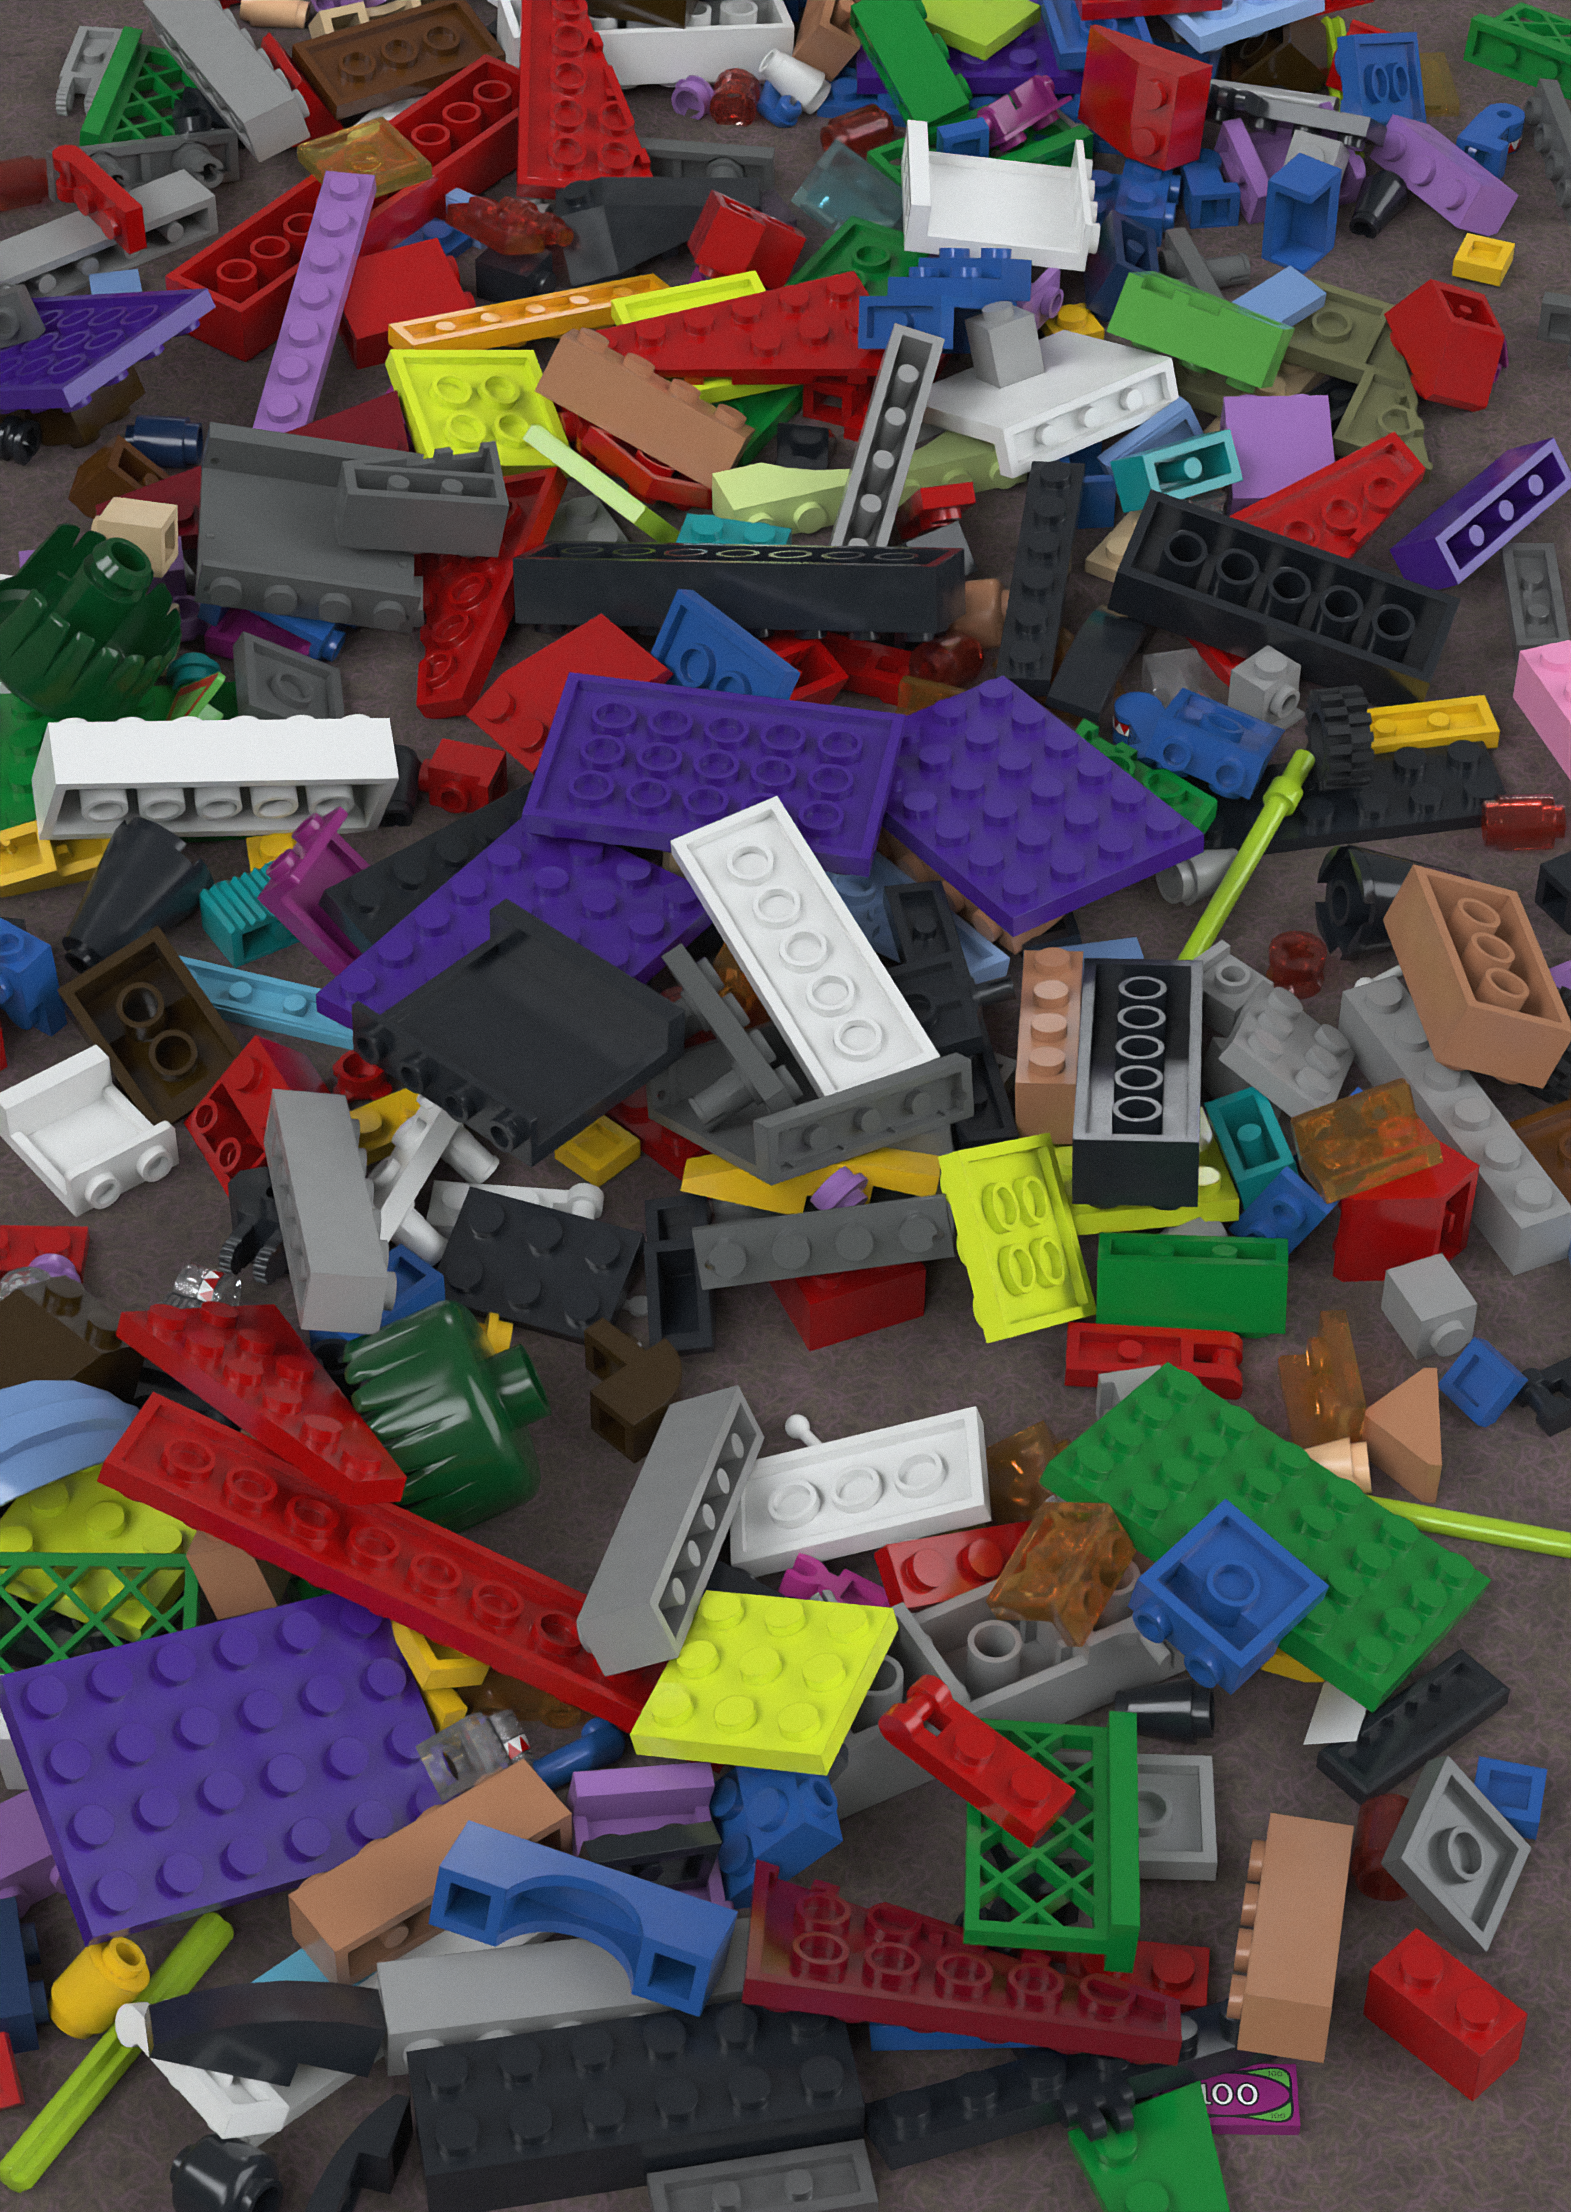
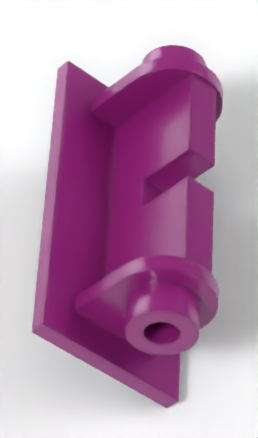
M1034 75L1028 81L1009 92L1017 109H1015L1007 94L988 106L981 108L976 118L983 117L989 127V149L998 146L1001 153L1027 139L1023 130L1029 126H1032L1036 132L1060 118L1056 109L1072 100L1071 95L1057 100L1053 93L1055 85L1052 79L1047 75Z

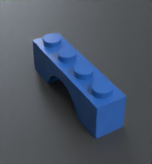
M468 1820L439 1866L428 1924L494 1947L519 1935L536 1932L562 1933L585 1939L600 1946L619 1961L628 1975L631 1994L700 2017L725 1969L738 1911Z

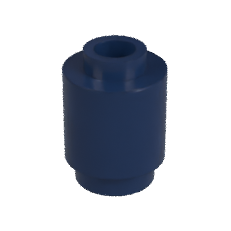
M137 415L135 425H127L125 440L160 468L186 469L187 464L201 463L204 443L203 427L201 423L190 422L189 417Z

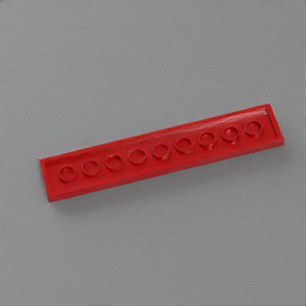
M155 1392L150 1395L104 1460L97 1482L120 1492L130 1500L142 1502L174 1517L194 1530L203 1531L240 1548L253 1558L265 1560L305 1579L315 1587L327 1589L355 1602L379 1617L389 1618L429 1637L433 1642L441 1646L453 1648L491 1666L500 1674L519 1679L553 1695L560 1702L585 1710L616 1725L619 1729L629 1734L669 1661L605 1677L593 1653H588L583 1648L577 1632L576 1621L586 1600V1594L392 1503L347 1506L260 1441ZM686 1760V1761H688V1762H690V1763L700 1762V1761ZM711 1763L712 1771L720 1774L724 1764Z

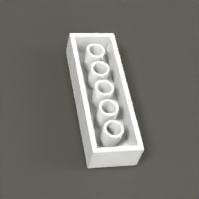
M498 0L497 43L506 54L505 62L519 68L521 0ZM783 0L699 1L685 29L588 15L594 31L599 32L604 44V56L608 66L612 65L621 89H632L637 85L660 84L665 87H675L680 79L686 80L689 75L699 76L710 85L716 86L726 85L730 81L747 80L764 84L767 79L759 72V67L765 56L774 48L791 57L793 53L795 27Z
M353 714L342 719H314L308 715H296L281 720H259L253 716H238L230 720L202 721L197 717L186 716L173 721H145L137 717H127L116 722H87L81 718H67L59 722H50L46 728L31 780L39 840L111 839L115 829L121 822L126 820L128 825L133 817H142L158 823L178 837L254 836L294 832L313 813L317 812L323 817L339 806L349 815L337 830L338 834L372 831L378 829L399 780L390 718H370L363 714Z

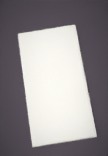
M1326 1681L1323 1684L1304 1745L1357 1741L1366 1708Z

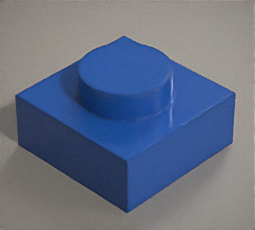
M979 117L937 127L936 152L989 158V127L984 118Z
M1474 1337L1440 1380L1438 1388L1478 1426L1487 1427L1497 1421L1528 1379L1487 1340Z
M1479 1756L1475 1786L1523 1838L1536 1840L1547 1769Z

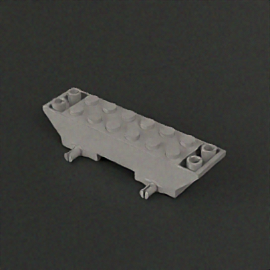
M1052 1495L1045 1501L1042 1510L1059 1532L1050 1541L1021 1552L1020 1570L913 1615L903 1602L889 1607L894 1610L899 1629L828 1773L831 1788L838 1801V1808L836 1810L838 1820L935 1779L934 1776L892 1746L883 1737L878 1726L880 1717L893 1704H904L908 1700V1689L922 1675H934L941 1679L951 1691L953 1699L978 1718L1063 1724L1114 1702L1117 1691H1130V1689L1151 1686L1187 1670L1184 1665L1185 1655L1165 1639L1161 1643H1154L1139 1632L1132 1618L1134 1611L1128 1607L1137 1579L1154 1562L1092 1519L1082 1518L1072 1505L1057 1496L1056 1500L1055 1496ZM822 1590V1597L817 1592L810 1598V1600L838 1603L833 1592L830 1590ZM925 1721L923 1723L924 1727L935 1736L941 1733L929 1722Z

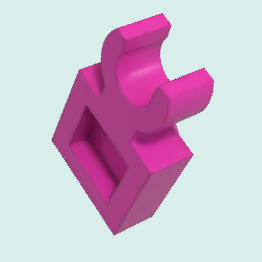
M802 1553L798 1554L793 1568L786 1570L777 1591L787 1597L791 1596L810 1600L817 1592L822 1597V1590H830L833 1592L838 1603L890 1607L883 1587L847 1569H844L838 1577L828 1572V1569L819 1560Z

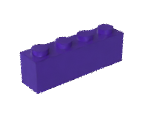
M1554 437L1507 450L1389 549L1403 578L1435 590L1459 585L1571 488V471Z

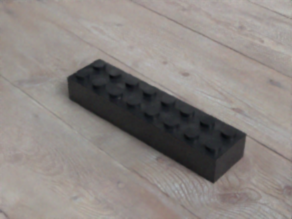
M550 540L513 558L516 623L535 624V631L541 633L566 631L567 625H583L602 613L618 628L619 626H637L638 634L658 635L678 589L694 590L755 638L774 636L775 630H794V637L798 639H819L827 637V631H847L848 639L863 641L879 639L881 632L901 633V640L923 642L933 640L934 633L949 629L951 623L966 614L964 548Z

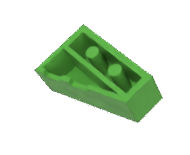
M1143 271L1128 273L1106 332L1130 340L1133 346L1144 351L1159 355L1163 352L1179 358L1178 364L1190 370L1207 374L1209 369L1227 376L1226 384L1244 392L1254 393L1256 387L1267 388L1273 386L1295 328L1159 272Z

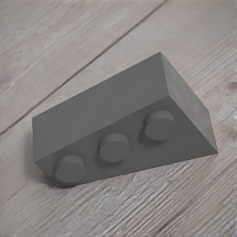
M496 441L480 443L478 452L453 455V450L450 447L438 448L434 450L433 458L407 461L408 458L404 453L342 461L333 509L338 547H349L361 551L379 549L406 551L411 554H453L467 558L499 556L509 502Z

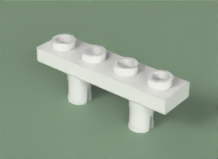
M419 1094L416 1099L421 1105L418 1111L395 1132L391 1141L396 1147L390 1156L382 1160L372 1170L368 1178H372L374 1181L372 1208H377L381 1211L380 1239L387 1240L388 1242L391 1240L397 1246L402 1244L430 1266H434L441 1260L449 1240L440 1235L414 1209V1199L437 1161L441 1157L467 1183L481 1184L495 1171L499 1164V1159L473 1137L463 1126L464 1123L455 1121L445 1110Z

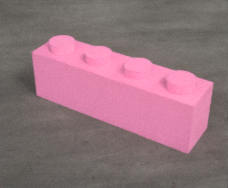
M1566 640L1519 652L1513 698L1571 780V641Z

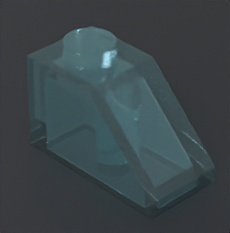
M835 139L791 199V202L806 212L808 216L833 231L838 230L851 215L892 228L903 214L902 188L838 139Z

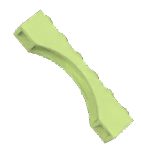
M946 430L927 445L913 452L898 507L920 488L973 481L974 493L994 488L1008 489L1016 483L1027 481V473L1013 479L1000 475L994 444ZM761 462L712 473V511L719 518L751 523L762 522L771 526L792 528V534L801 532L807 534L814 533L823 527L834 525L850 469L809 470L786 468Z

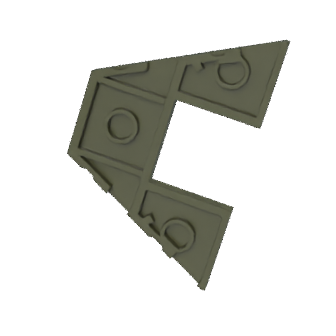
M1308 278L1327 293L1324 307L1292 326L1295 330L1283 360L1358 384L1333 436L1334 454L1345 457L1395 431L1426 468L1422 483L1429 484L1433 464L1428 461L1423 434L1425 429L1423 420L1418 417L1417 413L1418 399L1416 390L1411 383V376L1408 374L1405 357L1395 349L1390 340L1392 330L1384 316V313L1395 305ZM1172 357L1178 395L1184 398L1192 408L1221 417L1224 397L1245 395L1246 392L1225 383L1227 376L1209 369L1207 374L1190 370L1178 364L1179 358Z

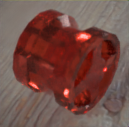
M738 68L728 69L719 74L715 80L714 93L711 97L709 108L711 116L717 124L747 127L753 122L756 117L757 102L761 93L758 79L752 73ZM729 94L739 95L738 97L734 96L733 98L728 97Z
M1287 931L1272 939L1268 951L1270 965L1266 972V978L1274 982V988L1282 987L1291 992L1298 1000L1313 997L1320 992L1324 984L1322 970L1327 961V948L1323 941L1312 933L1304 931Z

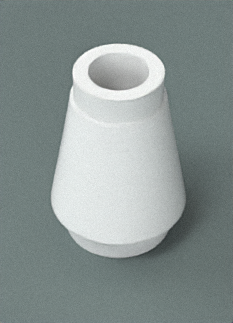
M777 48L772 49L765 56L759 67V72L765 76L782 96L791 95L792 97L789 102L792 105L799 100L802 110L808 114L814 113L822 105L831 89V84L824 79V72L786 53H782Z

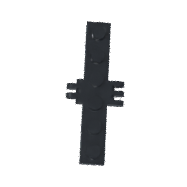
M1210 83L1205 115L1206 121L1222 125L1223 121L1241 118L1243 123L1247 125V128L1261 133L1274 135L1277 127L1292 130L1291 136L1293 137L1294 131L1297 129L1319 136L1336 138L1337 141L1342 142L1350 150L1364 151L1365 144L1383 147L1387 127L1371 117L1260 97L1248 90L1240 89L1238 91L1232 87H1219L1216 84Z
M1229 1998L1218 2003L1181 2013L1182 2045L1177 2066L1160 2063L1139 2065L1128 2062L1123 2058L1084 2052L1063 2054L1049 2047L1011 2048L1017 2059L1015 2061L981 2071L967 2072L960 2077L914 2090L901 2091L893 2096L866 2103L864 2130L890 2171L1060 2122L1065 2129L1078 2125L1088 2140L1093 2142L1107 2137V2126L1104 2118L1110 2122L1117 2134L1133 2130L1134 2119L1131 2110L1135 2108L1136 2099L1273 2060L1280 2056L1237 2050L1241 2020L1226 2018Z

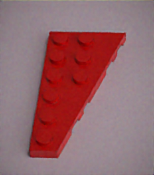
M521 0L516 197L555 200V190L564 188L568 184L579 180L589 181L600 177H653L650 170V158L646 148H642L634 130L635 121L612 65L608 66L603 53L604 44L599 32H595L588 16L586 0Z
M855 271L596 330V332L609 340L607 347L625 357L627 353L636 354L655 366L653 373L662 378L683 377V381L691 385H703L704 377H731L732 385L813 384L820 376H846L847 384H866L867 376H877L885 349H858L859 296L870 295Z
M1394 431L1229 517L1351 559L1422 482L1426 468ZM1186 637L1215 675L1230 687L1231 670L1246 659Z
M559 467L503 477L509 509L498 557L477 556L467 558L460 555L426 553L424 555L423 611L427 615L426 625L420 627V641L425 646V658L418 663L416 706L425 718L441 719L466 715L477 703L515 612L513 558L543 544L568 484V480Z
M207 1301L202 1303L201 1308L180 1309L167 1304H154L150 1306L149 1310L121 1312L116 1331L118 1338L345 1505L358 1506L401 1502L407 1476L275 1304L230 1306L221 1302Z

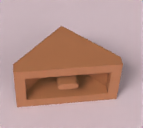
M1424 1367L1362 1412L1357 1442L1367 1441L1369 1461L1425 1503H1436L1442 1469L1437 1368Z

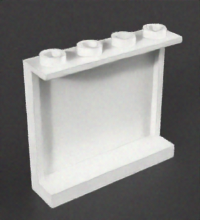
M908 120L901 161L904 251L939 255V248H969L970 258H981V248L1012 249L1011 259L1032 260V266L1085 272L1088 253L1096 254L1098 249L1100 223H1096L1097 202L1093 201L1095 193V180H1091L1093 161L1092 159H1085L1083 140L1076 139L1072 165L1069 168L929 151L927 122Z
M1062 330L1039 340L1045 373L999 389L977 379L974 367L933 383L916 443L946 430L995 445L1000 475L1013 479L1030 472L1032 461L1051 462L1144 423L1179 398L1172 358Z

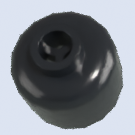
M216 2132L205 2135L195 2144H190L183 2148L171 2167L170 2181L173 2185L172 2204L176 2212H278L281 2206L283 2185L279 2181V2169L274 2158L270 2154L237 2137L222 2139Z

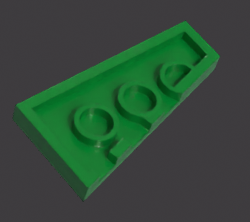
M1200 2080L1135 2105V2108L1131 2110L1134 2119V2129L1131 2131L1117 2134L1106 2118L1104 2119L1107 2126V2137L1104 2139L1090 2142L1080 2127L1068 2131V2144L1103 2212H1230Z

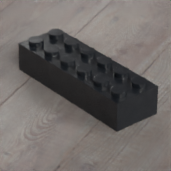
M1151 489L1117 570L1107 609L1248 659L1269 645L1301 665V679L1326 688L1359 685V688L1361 687L1364 691L1363 697L1367 698L1368 703L1386 707L1424 701L1461 599Z
M1084 959L1072 1145V1204H1089L1099 1209H1110L1119 1205L1152 1206L1159 1210L1198 1207L1203 960Z
M742 2000L706 2005L700 2017L680 2010H671L407 2051L410 2099L428 2212H486L647 2186V2173L864 2139L865 2104L846 2023L833 2016L793 2010L789 2012H773L762 2006L741 2003Z

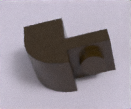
M602 1317L584 1330L585 1367L602 1381L590 1390L591 1429L635 1464L648 1455L669 1405L683 1401L682 1364L676 1349L667 1339H662L645 1351L636 1337L630 1333H622Z

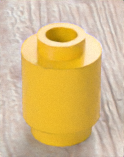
M115 1937L112 1940L85 1947L52 1985L51 1997L48 2000L47 2007L49 2015L56 2026L67 2035L77 2039H87L93 2034H100L108 2030L115 2022L119 2008L124 2004L132 2003L149 1984L150 1973L142 1950L133 1941L125 1937Z

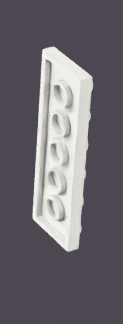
M778 796L670 841L672 856L819 1098L940 1058L939 1053Z

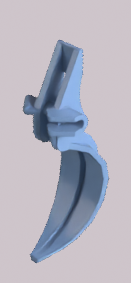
M33 1380L0 1389V1507L47 1484L104 1463V1460L140 1410L136 1406L121 1401L108 1391L74 1380Z

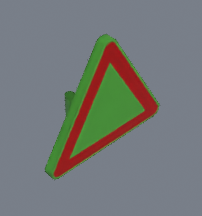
M218 671L182 687L177 692L165 721H173L186 716L197 717L202 721L222 720L224 715L208 704V702L221 687L226 676Z

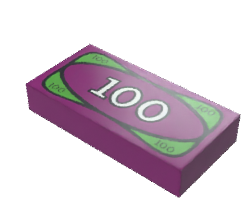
M1255 2064L1200 2081L1212 2134L1299 2135L1300 2113L1296 2064ZM1184 2086L1153 2094L1152 2099Z

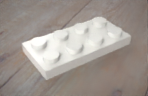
M977 1407L965 1408L756 1459L730 1524L731 1566L742 1568L755 1578L784 1571L788 1568L792 1569L799 1553L809 1555L822 1562L880 1548L886 1544L898 1543L907 1539H918L992 1521L984 1425Z

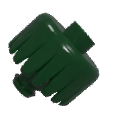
M70 523L59 524L31 554L15 576L0 580V682L22 702L57 721L67 718H81L87 722H116L119 719L128 717L136 709L175 657L182 639L181 617L177 608L172 609L168 614L173 598L164 583L157 584L147 595L153 580L154 571L149 558L137 545L118 537L106 540L103 534L93 530L87 531L75 543L80 533V528Z
M452 1300L434 1303L380 1327V1330L372 1335L364 1334L345 1344L342 1361L343 1363L350 1362L344 1372L346 1383L357 1384L374 1378L351 1395L353 1406L407 1476L401 1502H394L395 1505H407L428 1498L407 1511L458 1534L525 1505L536 1496L540 1487L541 1473L528 1425L551 1416L552 1412L538 1372L522 1344H517L496 1354L486 1334L469 1309L461 1303Z

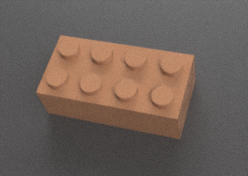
M1413 864L1384 916L1383 922L1435 1061L1454 1071L1470 1070L1494 1076L1506 1084L1515 1085L1522 1083L1543 1089L1571 1042V1020L1518 893Z

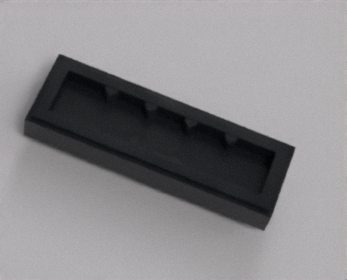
M1460 1649L1374 1711V1713L1363 1719L1357 1741L1330 1743L1319 1751L1316 1767L1363 1809H1366L1423 1767L1427 1760L1435 1758L1507 1705L1510 1689L1464 1650Z

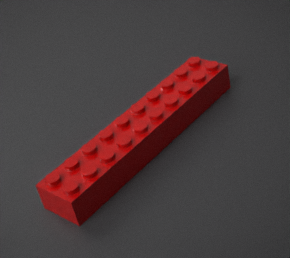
M484 54L165 276L166 290L208 288L216 306L199 318L200 326L187 335L244 362H247L278 340L326 171L375 175L377 191L359 252V258L392 249L435 217L442 221L446 219L445 195L456 187L474 196H478L517 168L519 68Z

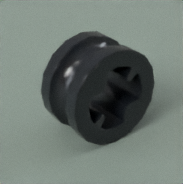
M8 415L0 425V459L9 461L14 457L17 464L25 466L40 448L41 427L36 420L26 419L23 422L20 416Z

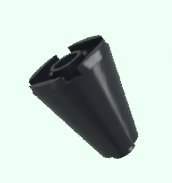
M133 817L128 825L126 820H124L115 829L62 939L63 947L67 952L65 959L75 971L80 974L84 973L156 926H159L163 934L200 907V892L203 888L210 890L215 881L208 866L201 858L193 865L181 853L187 844L176 834L160 824L142 817Z
M1354 845L1334 846L1325 855L1318 873L1317 883H1327L1325 902H1315L1317 927L1330 955L1338 947L1340 948L1343 955L1339 960L1354 961L1392 951L1394 949L1383 918L1413 864L1471 880L1473 878L1466 873Z

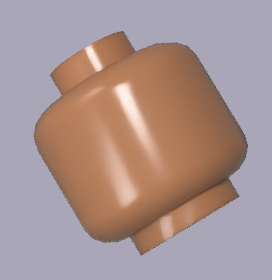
M987 578L965 581L966 614L951 623L949 629L946 630V635H950L953 644L958 649L981 650L1000 647L1010 589H1006L999 579Z

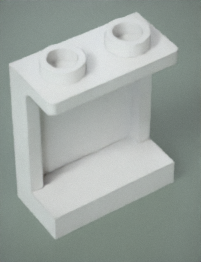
M97 1045L0 1092V1136L75 1217L93 1208L103 1209L110 1206L118 1199L120 1194L145 1181L155 1182L162 1179L169 1173L172 1167L179 1164L175 1128L166 1120L153 1126L112 1082L109 1057Z

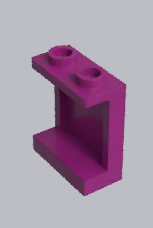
M341 806L323 817L315 812L297 827L292 834V838L297 843L293 849H287L280 854L268 867L266 874L271 879L257 897L335 976L339 975L360 957L362 953L318 903L324 890L370 866L337 833V830L349 815Z

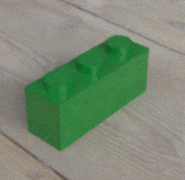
M861 0L851 5L850 25L906 127L908 120L927 122V127L929 128L968 112L969 101L972 100L971 90L962 74L954 75L946 60L950 59L949 51L940 34L935 33L932 35L924 21L927 19V13L922 1Z
M1100 1232L1097 1260L1096 1323L1236 1332L1238 1335L1246 1338H1264L1270 1334H1285L1288 1239Z

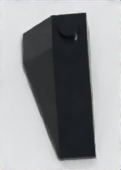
M600 177L589 181H575L564 188L555 190L556 221L572 288L630 278L637 274L636 265L660 254L662 259L666 261L678 255L677 247L689 240L711 190H715L763 213L759 179L733 177Z

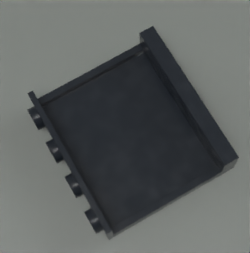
M507 898L490 909V939L379 1015L359 1001L351 1005L353 1049L365 1062L372 1065L375 1064L401 1081L409 1091L422 1095L445 1110L452 1119L466 1124L489 1139L499 1150L510 1153L531 1168L684 1056L685 1010Z

